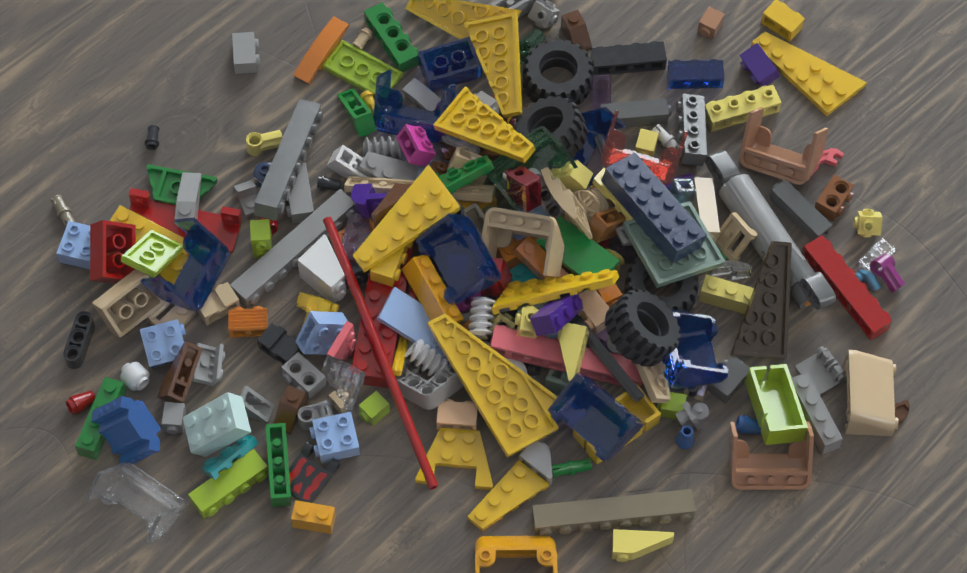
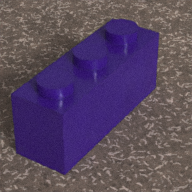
M570 292L561 294L560 299L549 301L530 318L536 336L557 333L583 310V303L579 294L572 296Z

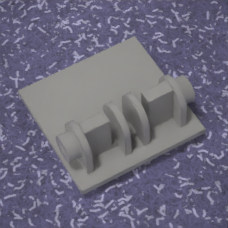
M823 346L817 349L818 353L795 366L800 374L808 372L819 395L847 380L843 368L827 347L824 348Z

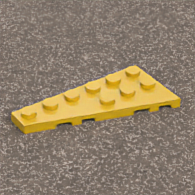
M409 0L405 7L406 10L472 47L474 45L464 25L465 22L514 12L519 17L521 10L462 0Z
M514 12L465 22L464 25L475 47L502 115L505 118L522 115L518 15Z
M120 205L110 221L136 225V243L150 230H153L184 246L183 251L159 275L169 283L183 300L190 304L217 261L218 256Z

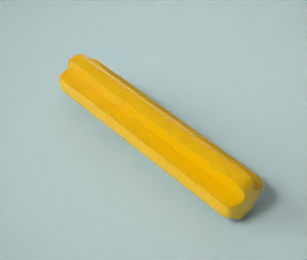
M401 335L398 339L392 366L393 373L397 377L402 374L409 340Z

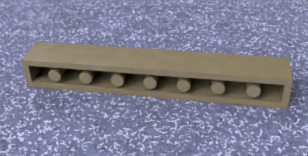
M692 489L532 505L535 535L549 536L552 533L569 534L572 531L579 530L580 532H589L592 529L599 528L600 530H609L612 527L618 526L620 528H628L637 524L648 526L656 522L667 524L675 520L687 522L694 519L695 516Z

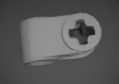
M325 400L301 407L298 411L299 427L303 430H310L309 428L313 427L312 420L332 416L331 401ZM305 416L311 417L309 420H303L302 418Z

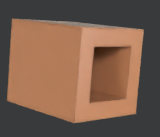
M709 6L699 21L697 32L704 37L714 39L723 25L725 14Z

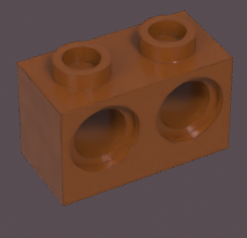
M834 174L817 199L814 208L827 219L834 221L836 216L840 217L845 209L844 204L846 202L850 203L852 200L854 185Z

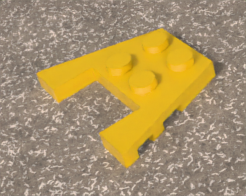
M440 427L426 455L433 473L435 474V466L476 469L475 489L492 490L493 483L480 431ZM420 468L415 478V483L427 484Z

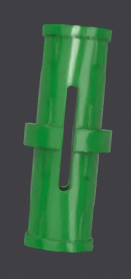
M591 459L568 460L567 463L552 465L553 478L567 474L573 476L578 472L591 471Z

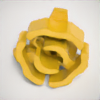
M303 292L299 293L296 302L297 307L307 312L304 322L310 311L338 312L340 306L328 299Z

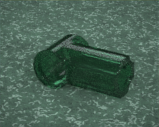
M538 28L533 29L524 40L519 41L521 64H524V60L532 48L536 49V45L546 40V36Z

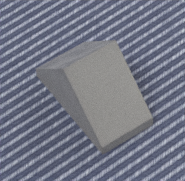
M244 386L240 396L243 397L247 417L267 423L275 405L248 386Z

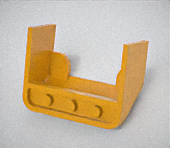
M482 536L475 542V573H480L479 567H490L493 565L496 558L536 557L540 565L552 567V573H558L555 541L550 536Z

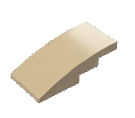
M548 167L542 169L543 178L554 199L576 228L588 239H592V233L583 206L572 191L566 189L561 180L556 178Z

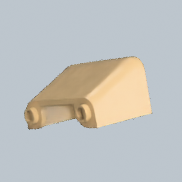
M847 350L843 361V370L847 377L846 416L848 424H845V434L893 436L894 430L898 429V418H895L893 377L896 375V364H893V361L858 350Z

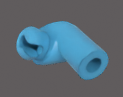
M858 270L856 277L860 282H867L872 292L881 288L873 273Z

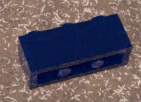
M693 59L690 61H668V89L723 88L725 79L723 60Z

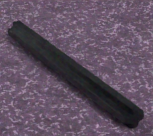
M578 314L569 321L571 324L587 326ZM587 326L589 331L587 344L634 402L642 400L644 397L642 391Z

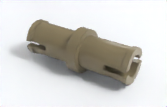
M61 195L53 196L50 202L57 212L58 219H61L66 229L68 221L75 222L71 215V209L66 206Z

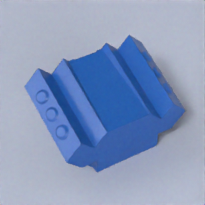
M121 396L93 410L91 422L100 424L98 433L106 438L112 448V453L120 454L119 464L130 466L159 452L160 439L156 434L160 432L161 428L143 401H133L132 398Z

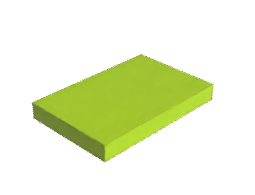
M150 230L121 257V262L155 278L183 251L184 246Z

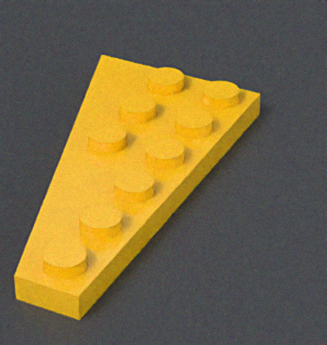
M767 32L762 33L751 43V46L758 42L776 69L826 116L867 85V82Z
M466 86L433 124L437 131L523 163L535 151L534 144L521 133L516 132L513 126L507 124L492 108L481 102L479 97L475 94L473 95Z
M429 164L353 254L355 261L364 273L461 210L459 204Z
M605 269L598 273L584 272L581 275L575 276L567 274L559 278L550 276L543 280L534 278L527 282L513 281L508 284L491 309L493 315L500 313V309L509 307L511 311L518 309L524 303L531 306L560 299L561 294L570 292L571 296L576 295L585 288L592 291L613 286L618 280L619 275L617 270L610 271Z

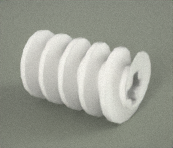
M474 297V300L471 302L473 308L470 309L472 315L469 317V320L472 323L468 325L469 332L480 340L488 339L486 335L493 332L487 329V327H493V323L488 322V320L494 319V316L489 314V312H492L490 305L496 301L486 297Z
M422 339L414 342L405 354V357L409 354L411 355L410 362L415 359L417 360L416 367L423 364L422 372L429 369L427 376L437 374L448 363L447 359H442L441 354H436L435 349H430V345H424Z

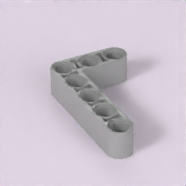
M451 364L447 365L429 380H425L403 368L401 376L397 377L395 375L403 397L426 410L436 408L464 386Z

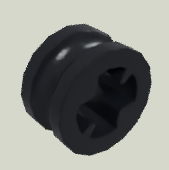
M524 363L527 374L533 379L537 378L541 367ZM531 366L532 368L534 366L535 372H532V370L529 372L528 367Z

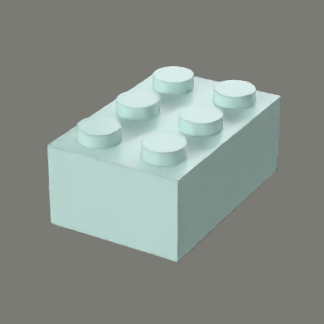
M229 392L183 417L191 453L204 457L251 433L243 397Z

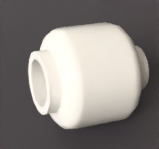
M139 362L126 363L121 369L120 379L130 390L140 391L148 385L150 374Z

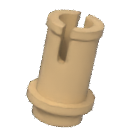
M366 27L360 29V34L352 43L353 46L361 50L367 41L372 39L373 33Z

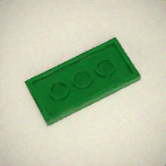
M559 216L556 219L564 242L562 265L572 273L581 275L584 272L598 273L605 269L613 271L620 263L618 258L594 240L588 239L563 217ZM538 238L535 242L546 252V239Z

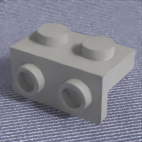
M197 343L196 346L203 348L192 381L214 386L223 377V369L221 367L225 358L224 345L219 344L217 347Z

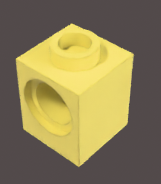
M640 129L635 153L642 160H653L659 132Z

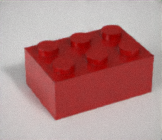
M107 220L90 224V281L117 284L135 270L122 263L121 257L136 244V225Z

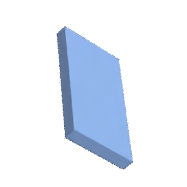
M394 287L376 320L413 343L422 339L424 345H430V349H435L436 354H441L442 359H444V352L427 326L430 319L423 305Z

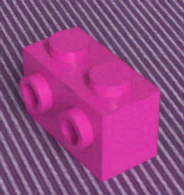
M405 124L396 136L410 164L427 167L435 157L436 152L422 127Z

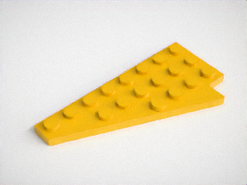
M445 313L427 323V326L507 458L559 429L550 412L563 406L564 402L562 399Z

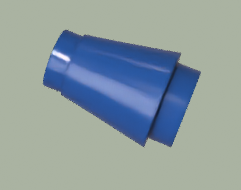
M745 414L737 417L735 427L736 431H739L740 434L762 435V427H759L756 419Z
M683 426L676 435L675 442L680 448L689 449L694 445L695 437L692 427Z

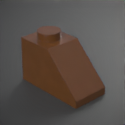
M579 10L561 15V29L567 40L572 41L573 45L578 44L581 46V50H591L592 44L587 26Z
M288 385L279 401L273 424L285 423L287 434L291 435L298 421V411L307 403L306 392Z

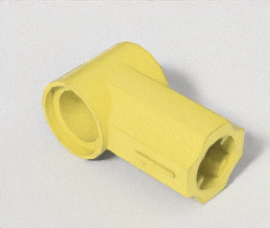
M277 130L263 134L257 132L249 133L246 137L248 154L258 156L265 150L278 148L283 138L281 131Z

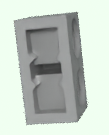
M299 352L281 367L284 381L288 384L292 383L297 389L306 392V397L309 400L327 385L326 377ZM294 369L300 370L298 373L291 372ZM309 381L314 382V383H313L312 385H310V386L305 385L306 382H309Z

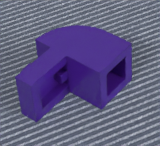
M372 183L354 184L351 192V198L357 213L365 218L371 217V214L387 195L386 193H376Z

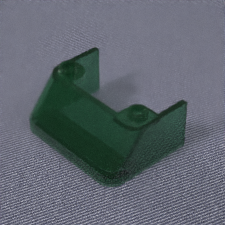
M544 126L536 128L525 137L535 147V151L525 163L500 155L492 162L495 169L486 175L514 211H519V209L514 204L516 202L507 193V181L503 178L505 170H514L519 166H523L526 169L536 168L541 173V170L551 166L554 169L564 167L567 162L574 169L578 167L563 144Z

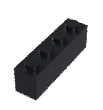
M664 41L591 48L593 76L666 70L667 57Z

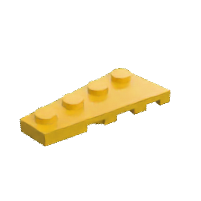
M518 460L467 516V520L483 532L501 520L504 515L510 511L513 512L519 508V505L527 500H531L540 491L549 488V483Z

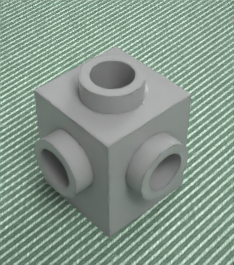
M538 0L535 1L528 18L535 21V25L538 27L547 28L556 24L559 18L557 15L560 10L555 8V4L549 1Z

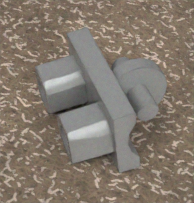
M688 402L682 404L684 410L676 413L682 426H695L698 430L701 429L703 426L699 420H704L709 415L707 405L697 403L692 408Z

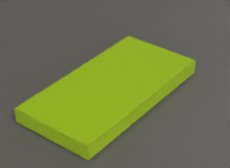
M344 40L340 41L322 65L323 70L362 91L369 90L376 99L382 102L386 100L403 77V72Z

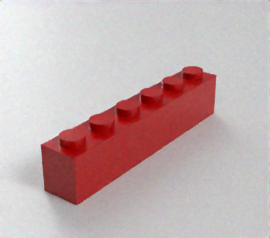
M821 235L806 244L802 255L815 272H820L833 289L838 301L870 341L889 330L892 323L891 316L880 307L877 298L872 297L868 292L867 286L859 281L855 271L846 265L842 255L833 249L832 243Z

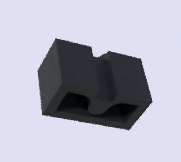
M273 323L257 339L258 348L282 365L289 361L297 352L301 355L303 354L295 342L297 337L287 336V331L283 327H277Z

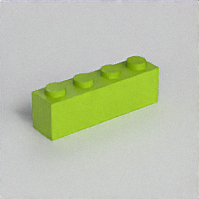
M252 449L243 457L233 462L229 469L219 472L220 476L217 479L210 478L188 494L189 500L203 519L211 517L218 512L219 508L232 503L236 496L248 492L256 482L259 483L265 480L269 474L268 466L258 453Z

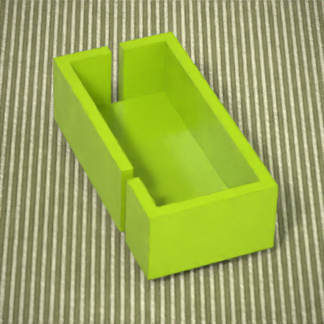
M787 364L770 365L766 381H763L767 371L766 366L749 367L745 384L759 427H762L761 434L765 445L802 442L808 426Z

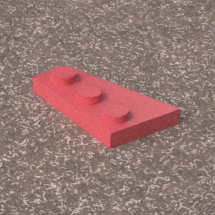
M346 321L329 349L328 355L347 361L349 356L354 355L356 339L352 323Z

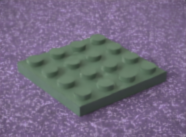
M691 201L681 205L707 235L701 248L673 264L634 219L623 222L622 227L656 288L722 267L726 262Z

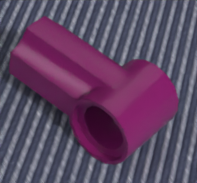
M885 253L871 261L870 270L874 275L880 276L893 293L905 285V282L894 268V258L890 254Z

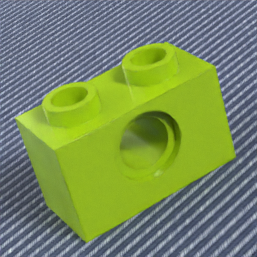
M269 219L250 220L251 245L254 258L260 259L272 249Z

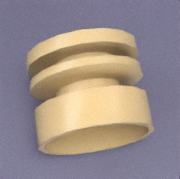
M597 188L572 192L583 208H585L588 223L595 213L614 207L613 202L610 199H606ZM565 214L566 220L570 222L572 225H574L572 221L568 218V216Z

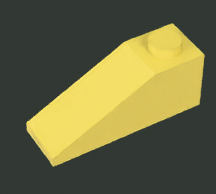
M567 323L558 331V340L571 387L575 388L589 331L587 326Z
M613 529L612 559H616L618 562H627L672 544L674 532Z

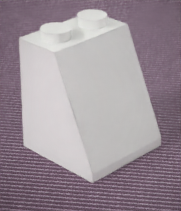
M323 235L298 259L299 275L302 280L324 298L336 303L346 295L345 274L327 236Z

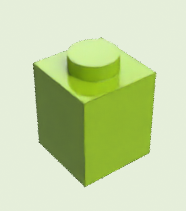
M377 391L359 404L360 418L365 423L369 422L372 426L390 412V404Z
M670 392L671 399L667 403H657V409H660L661 417L678 419L676 413L684 410L682 404L686 402L687 395Z

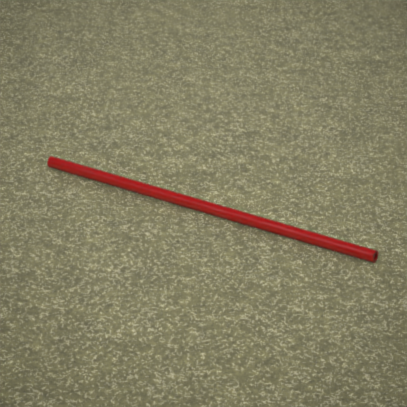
M330 216L323 219V223L345 274L346 281L429 490L436 489L438 483L333 219Z

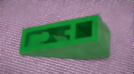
M354 88L337 94L353 129L359 137L367 136L376 131L372 112Z

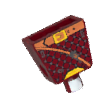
M519 166L514 170L507 169L504 171L503 178L507 181L508 195L526 213L542 204L541 178L523 166Z

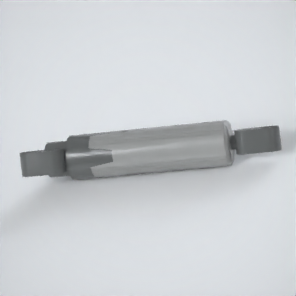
M725 150L707 155L705 160L706 167L716 182L722 186L719 196L731 213L736 212L751 229L757 232L756 238L750 242L764 261L772 241L792 242L790 297L794 299L798 307L803 309L812 305L816 310L834 304L836 302V295L820 272L815 273L749 175L739 174L738 168Z

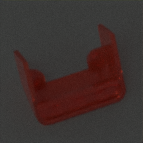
M615 110L601 155V162L606 167L635 152L624 148L626 136L623 132L615 130L620 112ZM684 131L679 149L674 147L664 149L660 159L635 152L664 185L671 183L674 179L688 135L686 131Z

